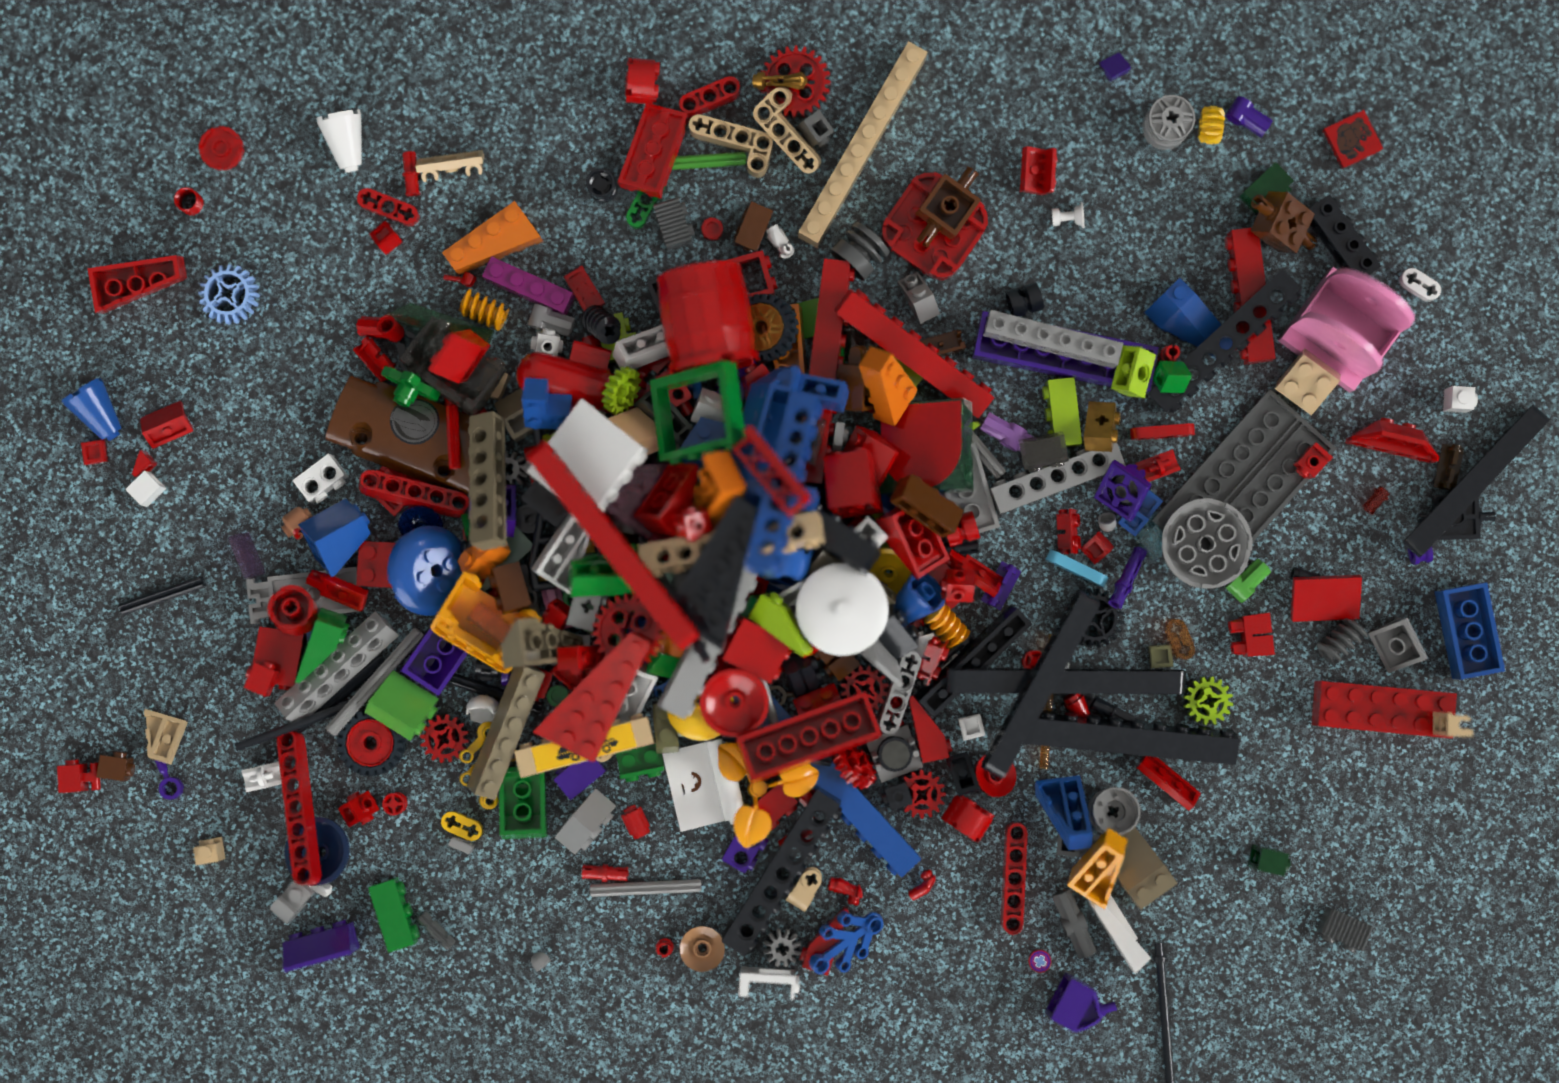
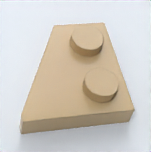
M145 709L144 716L147 723L145 731L148 740L147 756L150 759L171 765L188 722Z

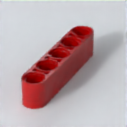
M374 470L364 471L360 476L359 491L368 497L454 518H460L461 514L466 513L469 506V498L462 492ZM372 480L375 485L367 486L364 484V481ZM393 485L397 488V491L390 492L386 487ZM416 491L419 493V497H411L408 492ZM437 496L441 499V502L434 503L431 497ZM460 502L463 508H456L452 503Z
M1016 821L1010 822L1005 828L1001 926L1011 935L1020 933L1024 924L1028 838L1026 827ZM1020 827L1022 830L1021 836L1012 838V828ZM1014 849H1018L1021 852V856L1017 861H1012L1009 856L1010 852ZM1012 872H1018L1020 875L1019 881L1016 883L1009 882L1008 878ZM1011 895H1017L1019 898L1015 906H1009L1007 903ZM1010 918H1016L1018 921L1017 926L1013 929H1009L1006 926L1007 920Z

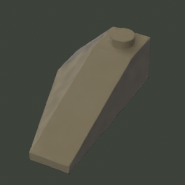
M536 618L515 620L501 644L503 668L557 663V647L583 646V638L566 630L556 629L551 624L541 623Z

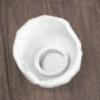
M488 695L473 697L466 705V715L470 713V719L473 722H492L499 703Z

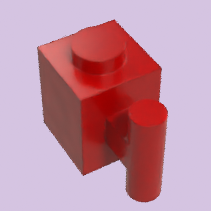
M79 759L66 760L65 765L57 766L58 793L87 791L88 782H91V790H101L100 778L96 777L99 763H90V772H87V763L79 764Z

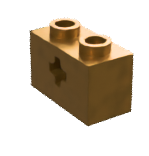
M1089 401L1084 431L1085 451L1112 452L1113 443L1118 441V430H1115V427L1120 425L1121 417L1120 412L1116 410V402Z

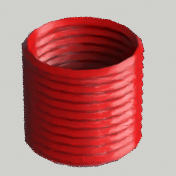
M182 187L174 195L176 207L187 215H195L203 208L201 195L192 188ZM188 194H195V204L188 209H184L182 207L183 198Z

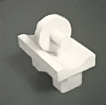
M279 762L241 770L246 792L281 784Z

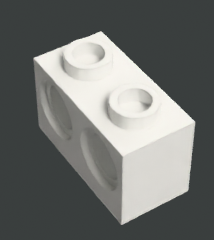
M328 453L292 481L308 502L313 504L316 502L318 504L328 497L327 493L333 488L337 490L346 483L345 479L349 476L335 457ZM330 468L336 470V475L333 479H328L326 476ZM316 481L318 489L316 492L310 493L309 484Z

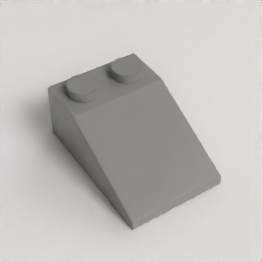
M879 638L870 647L858 652L864 659L901 688L903 681L898 659L894 658Z

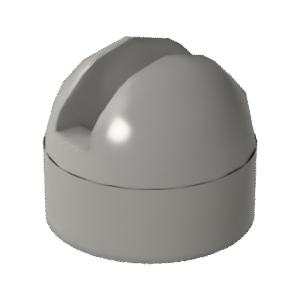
M1103 513L1098 517L1101 530L1111 532L1116 528L1117 521L1113 513Z
M537 952L531 957V964L537 972L551 961L547 954L543 952Z

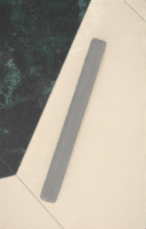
M413 628L326 726V730L330 734L336 736L390 673L397 668L421 641L424 635L420 630Z

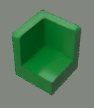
M1160 361L1153 375V381L1160 393H1184L1192 374L1182 361Z

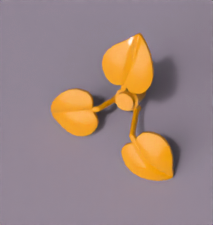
M720 744L718 746V767L722 776L729 781H739L744 778L745 774L748 777L737 744ZM810 764L779 774L782 780L766 784L763 780L751 784L748 777L749 785L747 791L753 797L754 807H740L735 813L733 821L736 837L744 848H748L763 840L771 829L769 815L763 810H757V799L766 794L767 788L783 784V791L787 796L800 797L808 793L816 784L819 776V771Z

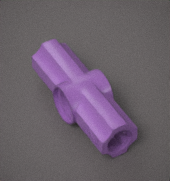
M990 412L980 427L982 432L998 439L1003 446L1016 452L1019 451L1037 462L1044 454L1048 445L1028 434V431L1021 426L1011 422L1008 423Z

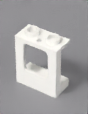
M741 966L739 996L748 997L749 982L791 984V999H794L795 993H799L800 979L799 976H795V969Z

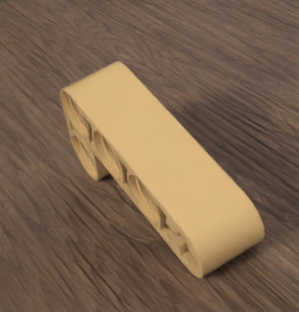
M786 87L775 88L754 108L753 116L804 173H813L821 166L819 154L781 114L792 101V93ZM778 91L786 95V100L783 104L776 100ZM762 107L769 109L770 116L768 119L761 117L760 109ZM777 123L785 127V133L782 136L775 132ZM792 140L799 142L800 150L798 152L791 150L790 142ZM806 150L807 153L799 159L798 155L802 154ZM813 158V166L807 167V159Z
M699 114L694 115L690 119L689 130L693 138L749 153L747 160L748 173L754 178H760L765 175L773 150V139L768 133ZM699 123L702 124L703 128L697 131L696 127H698ZM717 129H724L727 132L723 137H717L714 133ZM742 134L747 136L748 139L744 143H739L736 141V137ZM765 140L769 143V146L761 149L757 146V143ZM759 161L763 164V167L755 170L751 165L753 162Z

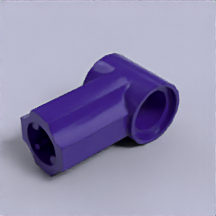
M1237 96L1225 114L1228 121L1237 126H1244L1260 138L1273 122V120L1256 110L1251 101L1242 96Z

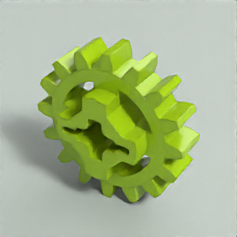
M621 366L620 370H615V375L609 376L610 382L605 383L607 388L602 392L605 395L602 399V403L605 404L603 408L608 412L617 415L623 413V411H628L629 406L634 405V398H638L636 393L641 389L638 386L641 382V379L638 378L640 374L636 370L628 366Z
M1209 676L1207 682L1205 677H1200V683L1193 680L1192 684L1194 687L1186 688L1189 695H1185L1183 698L1188 700V703L1183 706L1184 708H1190L1187 715H1195V722H1199L1202 719V724L1207 725L1210 720L1212 725H1216L1217 718L1220 721H1224L1223 714L1230 715L1231 712L1227 707L1233 706V703L1228 702V698L1233 697V694L1226 693L1229 686L1225 685L1222 687L1221 679L1214 682V677ZM1210 686L1215 687L1220 694L1212 692ZM1199 690L1200 694L1197 699H1194L1196 692ZM1207 697L1217 698L1209 702V704L1200 703L1204 702ZM1222 702L1221 708L1217 712V707ZM1196 708H1202L1207 716L1199 713Z

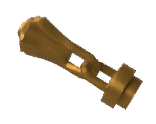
M765 72L753 74V87L758 90H764L765 86L790 87L799 90L803 89L807 84V78L802 72L791 75H775L773 77L765 76ZM778 79H783V83H778Z

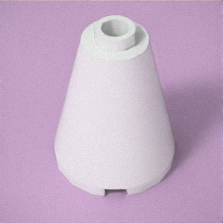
M357 109L354 113L353 110L331 113L324 120L322 116L316 118L317 124L339 169H345V173L358 171V166L362 165L360 109Z

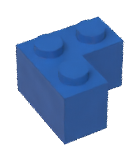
M525 378L522 395L525 428L558 430L573 410L572 395L550 394L548 379Z

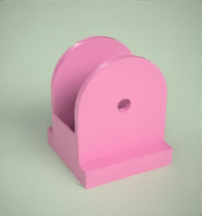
M1332 267L1278 341L1296 355H1299L1304 348L1341 374L1338 385L1350 393L1357 388L1362 379L1379 371L1383 365L1382 358L1399 334L1410 328L1415 321V316L1410 307L1396 293L1379 281L1356 270L1347 268L1337 270Z

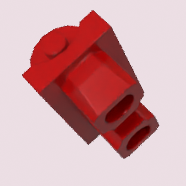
M1173 449L1134 464L1137 465V470H1145V478L1148 482L1181 470Z

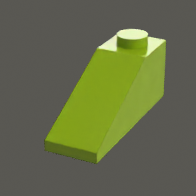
M777 593L762 594L749 618L799 655L811 654L813 649L801 632L789 605L783 602L784 599Z

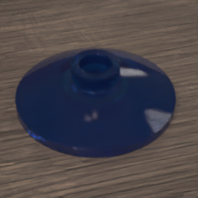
M412 506L401 514L398 527L403 536L405 533L420 526H439L443 528V521L439 514L429 507Z

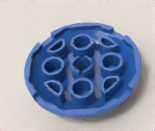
M420 526L405 533L394 545L387 566L388 582L393 588L396 600L407 610L424 616H434L439 613L463 574L458 563L462 542L455 534L439 526ZM432 566L434 567V572H436L433 575L431 574Z

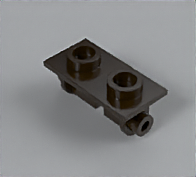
M1442 444L1433 487L1451 491L1457 484L1464 454V448H1461L1460 445Z

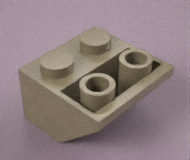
M521 388L494 403L498 414L505 418V427L516 443L533 433L532 428H525L523 391Z

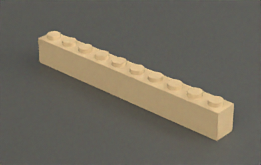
M908 41L800 228L798 238L818 248L924 64L927 51Z

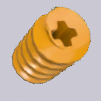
M469 289L460 304L459 311H461L462 316L467 317L470 314L471 320L474 321L478 318V323L483 324L486 321L487 327L490 328L494 325L496 331L501 330L510 309L508 308L505 311L504 303L496 307L495 299L488 304V296L479 300V292L472 297V289Z
M945 604L940 610L924 618V622L930 624L929 628L935 630L937 636H941L940 640L942 642H946L947 639L949 640L948 648L959 645L970 635V630L967 629V626L961 623L956 614L950 611V608Z

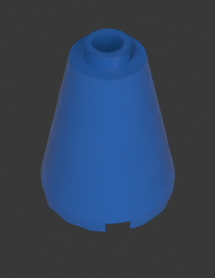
M101 377L85 384L74 392L73 395L71 393L61 400L64 406L101 440L107 438L108 441H111L120 435L118 431L121 429V425Z
M926 573L916 579L911 574L897 593L894 605L898 610L901 609L905 613L910 624L940 610L945 604V597L942 599L940 594L941 586L932 576Z

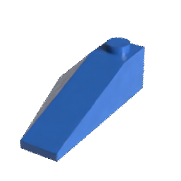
M1181 278L1144 312L1159 329L1177 336L1178 339L1196 347L1202 344L1221 326L1217 318ZM1228 338L1222 339L1219 343L1222 349H1229L1233 344Z

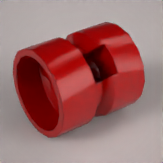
M972 511L963 513L955 533L947 536L950 547L962 544L965 539L970 542L981 538Z

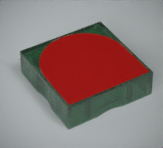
M958 398L910 402L896 426L879 421V434L899 452L879 488L880 494L892 496L899 479L910 474L920 477L924 483L941 493L973 492V458L971 454L973 413L971 401Z

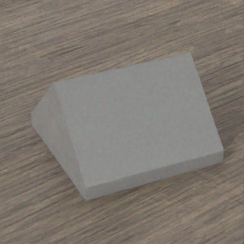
M1397 618L1368 633L1388 673L1428 659L1408 618Z

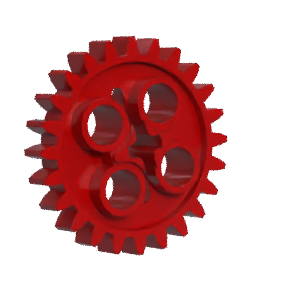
M795 45L794 51L790 52V49L786 46V53L784 54L777 50L779 57L776 58L770 55L772 63L765 62L764 65L768 70L761 72H765V76L773 77L780 75L779 70L785 66L791 69L788 75L801 72L804 67L813 69L812 73L806 76L807 82L815 81L814 84L807 83L803 89L799 90L786 87L792 93V101L783 110L784 117L787 118L789 113H792L793 118L796 119L797 113H800L805 118V111L812 115L813 107L821 109L819 101L826 102L823 94H830V90L825 86L831 85V81L825 78L830 76V71H824L827 68V64H820L822 61L821 56L814 58V50L807 54L805 46L800 52L797 45ZM765 86V89L760 91L761 93L769 94L778 87ZM810 89L812 94L808 98H802L800 96L801 91ZM778 91L776 94V100L777 102L783 104L786 98L779 97Z
M628 594L624 595V600L620 596H616V603L608 600V608L600 607L603 615H595L600 620L599 623L592 624L598 628V631L592 632V635L598 636V639L593 643L601 645L597 652H606L603 658L605 659L615 648L612 644L613 636L618 634L621 642L628 635L625 633V630L633 629V632L652 641L644 658L646 662L650 663L651 658L649 655L658 656V653L655 651L656 647L663 648L659 640L666 639L665 636L661 635V631L664 630L635 594L632 600ZM634 611V616L631 620V612ZM623 612L625 619L621 624H618L616 616L618 613ZM645 616L647 624L645 627L640 628L638 620L640 617Z

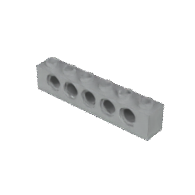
M993 310L988 314L983 333L984 337L1113 369L1119 363L1123 347L1122 342Z
M1113 443L1112 452L1085 451V449L1077 451V456L1071 459L1068 456L1056 459L1055 465L1048 467L1047 463L1035 467V472L1027 475L1026 471L1014 475L1015 480L1006 483L1005 479L993 483L994 488L990 489V493L998 515L1106 474L1111 462L1114 460L1126 466L1118 444ZM1094 455L1102 457V466H1096L1093 463ZM1073 463H1079L1082 466L1081 474H1075L1072 471ZM1056 470L1061 473L1062 479L1060 482H1055L1051 479L1052 471ZM1032 478H1036L1041 482L1039 490L1031 488L1030 480ZM1011 486L1019 488L1020 496L1018 498L1010 496L1009 488Z
M375 611L344 639L343 644H338L336 650L300 684H294L274 704L283 716L291 722L314 714L392 643L399 634L385 618Z

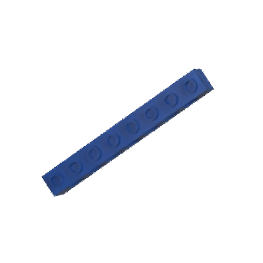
M790 391L774 453L785 466L790 459L796 460L795 464L786 467L799 483H803L806 476L805 463L811 457L810 444L811 440L816 438L817 426L815 425L817 418H821L823 406L820 404L818 396ZM800 417H807L805 422H797ZM795 438H802L800 443L791 444ZM771 478L770 487L782 490L780 485L783 480ZM766 489L763 492L744 567L749 573L775 578L777 571H780L782 568L783 558L781 554L782 550L786 549L789 537L787 531L788 527L793 525L794 514L789 518L782 509H774L777 502ZM785 495L784 503L788 509L799 502L795 495ZM771 525H779L776 531H768ZM767 546L773 547L770 553L763 554L764 548Z

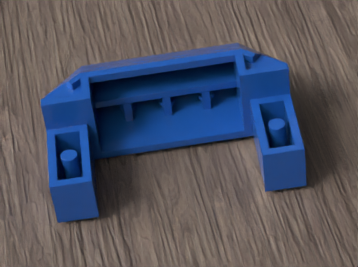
M798 366L779 367L751 384L743 411L744 428L746 429L751 425L774 452L790 391L818 396L823 409L844 413L849 395L846 382L802 374ZM751 443L741 450L744 456H754L755 447ZM732 451L731 456L746 485L742 496L754 506L760 507L765 488L736 453ZM757 461V472L768 473V462ZM803 486L808 492L811 501L794 515L817 510L820 497L816 489ZM778 504L774 507L776 510L782 509Z

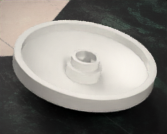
M846 563L831 564L814 572L802 585L796 602L797 622L805 638L819 650L833 655L855 654L870 647L883 632L888 617L887 597L880 582L870 572L865 576Z

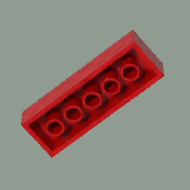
M1315 681L1311 725L1454 739V736L1433 735V712H1446L1455 715L1457 693Z
M863 692L736 737V744L750 783L754 784L879 739L882 734L867 694Z

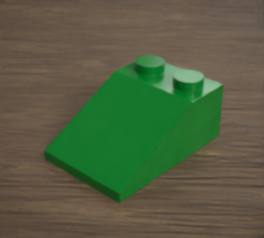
M325 608L320 609L295 681L296 683L300 684L336 650L338 642L343 644L349 624L345 623L346 615Z
M508 767L499 789L500 837L502 839L548 837L545 772L521 778L518 767Z

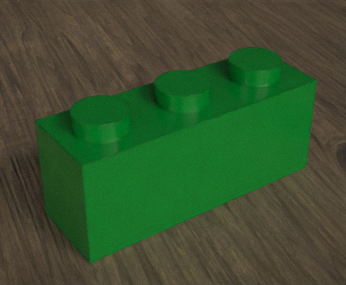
M396 877L368 887L388 953L416 944L418 942L417 938L420 936L416 924L413 925L410 917L413 915L410 903H406L404 898L406 889L403 881L399 882V878Z

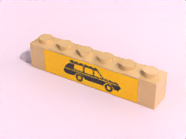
M642 713L629 716L630 721L621 723L620 719L615 720L597 758L655 743L649 716L643 717ZM541 739L542 744L533 746L532 742L519 745L520 750L514 751L521 778L588 761L547 739Z

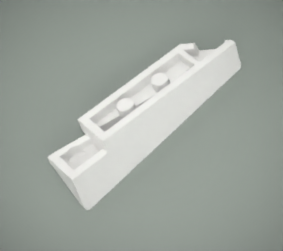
M1111 894L1106 909L1086 898L1130 969L1137 973L1151 958L1136 941L1138 939Z

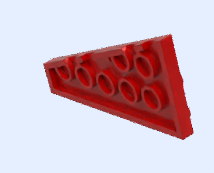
M631 631L533 733L594 763L652 641Z

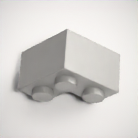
M595 789L554 838L574 855L581 848L585 851L602 831L599 826L601 824L606 826L614 817L611 812L616 805Z

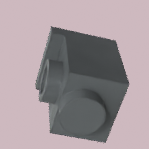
M820 110L795 127L797 131H801L812 148L816 145L821 148L830 141L828 136L834 132Z

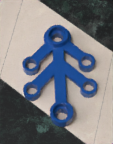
M847 911L840 912L837 916V921L844 927L850 924L859 926L854 931L833 929L829 924L822 925L819 929V934L825 940L832 938L841 940L823 954L812 955L809 960L810 968L817 974H824L829 969V960L844 949L843 957L838 958L835 963L836 968L842 973L850 969L853 953L859 959H865L869 953L868 948L873 934L879 933L883 928L881 915L877 912H870L865 917L852 916ZM863 936L861 944H857L858 939Z

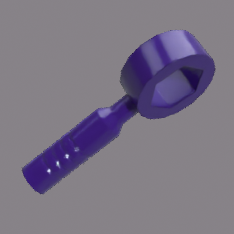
M155 760L157 768L164 778L159 784L160 795L168 800L178 798L183 793V783L177 777H169L166 763ZM169 781L176 783L177 791L174 795L167 794L165 786Z

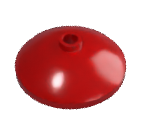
M731 668L716 673L706 682L700 696V709L704 720L714 731L729 737H739L755 731L763 723L768 713L769 697L764 684L753 673L743 669ZM737 696L739 698V701L737 703H733L731 701V697Z

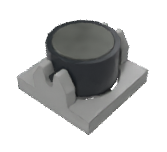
M908 725L899 727L893 734L883 733L879 739L866 743L881 783L923 767Z

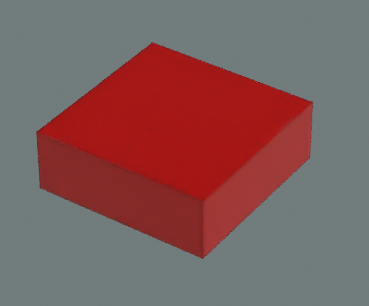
M105 440L81 443L84 465L108 462Z

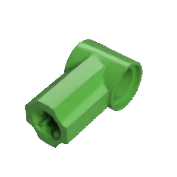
M1257 558L1239 577L1227 584L1225 588L1240 603H1243L1255 592V588L1271 571L1264 562Z

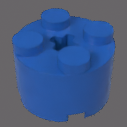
M802 547L796 548L797 551L793 553H783L782 551V568L780 571H777L775 578H780L784 575L791 576L794 580H805V575H808L810 571L813 549Z

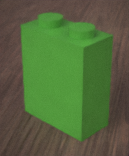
M393 670L368 701L365 713L411 741L415 735L419 736L426 727L425 721L427 719L432 720L437 713L438 708H436V704L439 698Z

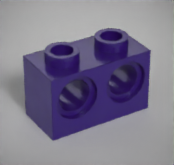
M735 834L721 860L744 874L747 869L752 871L758 860L755 858L758 850L763 851L769 839L765 837L750 847L744 848ZM743 851L747 854L748 858L744 863H738L735 860L734 855L737 852Z

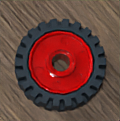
M365 710L357 712L338 733L339 737L337 738V750L341 755L339 756L341 761H344V765L354 773L363 776H377L390 771L402 759L406 749L405 737L365 713ZM370 736L374 737L377 742L374 749L369 748L367 745V739Z

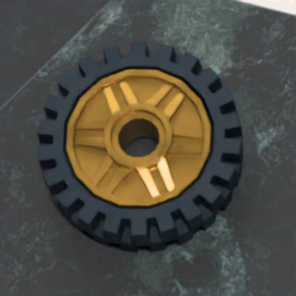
M755 294L753 297L749 296L754 328L755 350L759 351V361L777 360L779 357L785 356L787 354L786 351H790L793 348L791 346L792 343H796L797 338H795V334L799 332V329L796 328V325H799V323L795 319V316H797L795 311L791 309V305L786 303L785 300L774 295ZM766 322L767 330L763 333L761 327Z

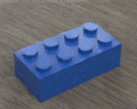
M1487 582L1434 591L1452 679L1462 680L1504 672L1505 667Z

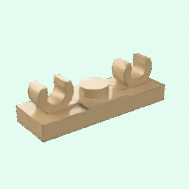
M483 150L421 158L416 161L417 173H422L423 182H427V173H432L436 181L439 178L438 170H445V172L451 173L458 171V168L466 166L465 172L467 176L471 175V167H476L478 173L482 174L484 154Z

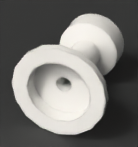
M1083 202L1075 206L1074 211L1060 212L1059 208H1052L1053 226H1060L1061 221L1074 220L1076 225L1085 228Z

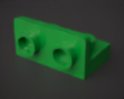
M656 744L616 753L620 772L619 777L620 779H625L626 782L639 780V776L647 774L648 778L660 776L661 771L665 770L662 754H657Z

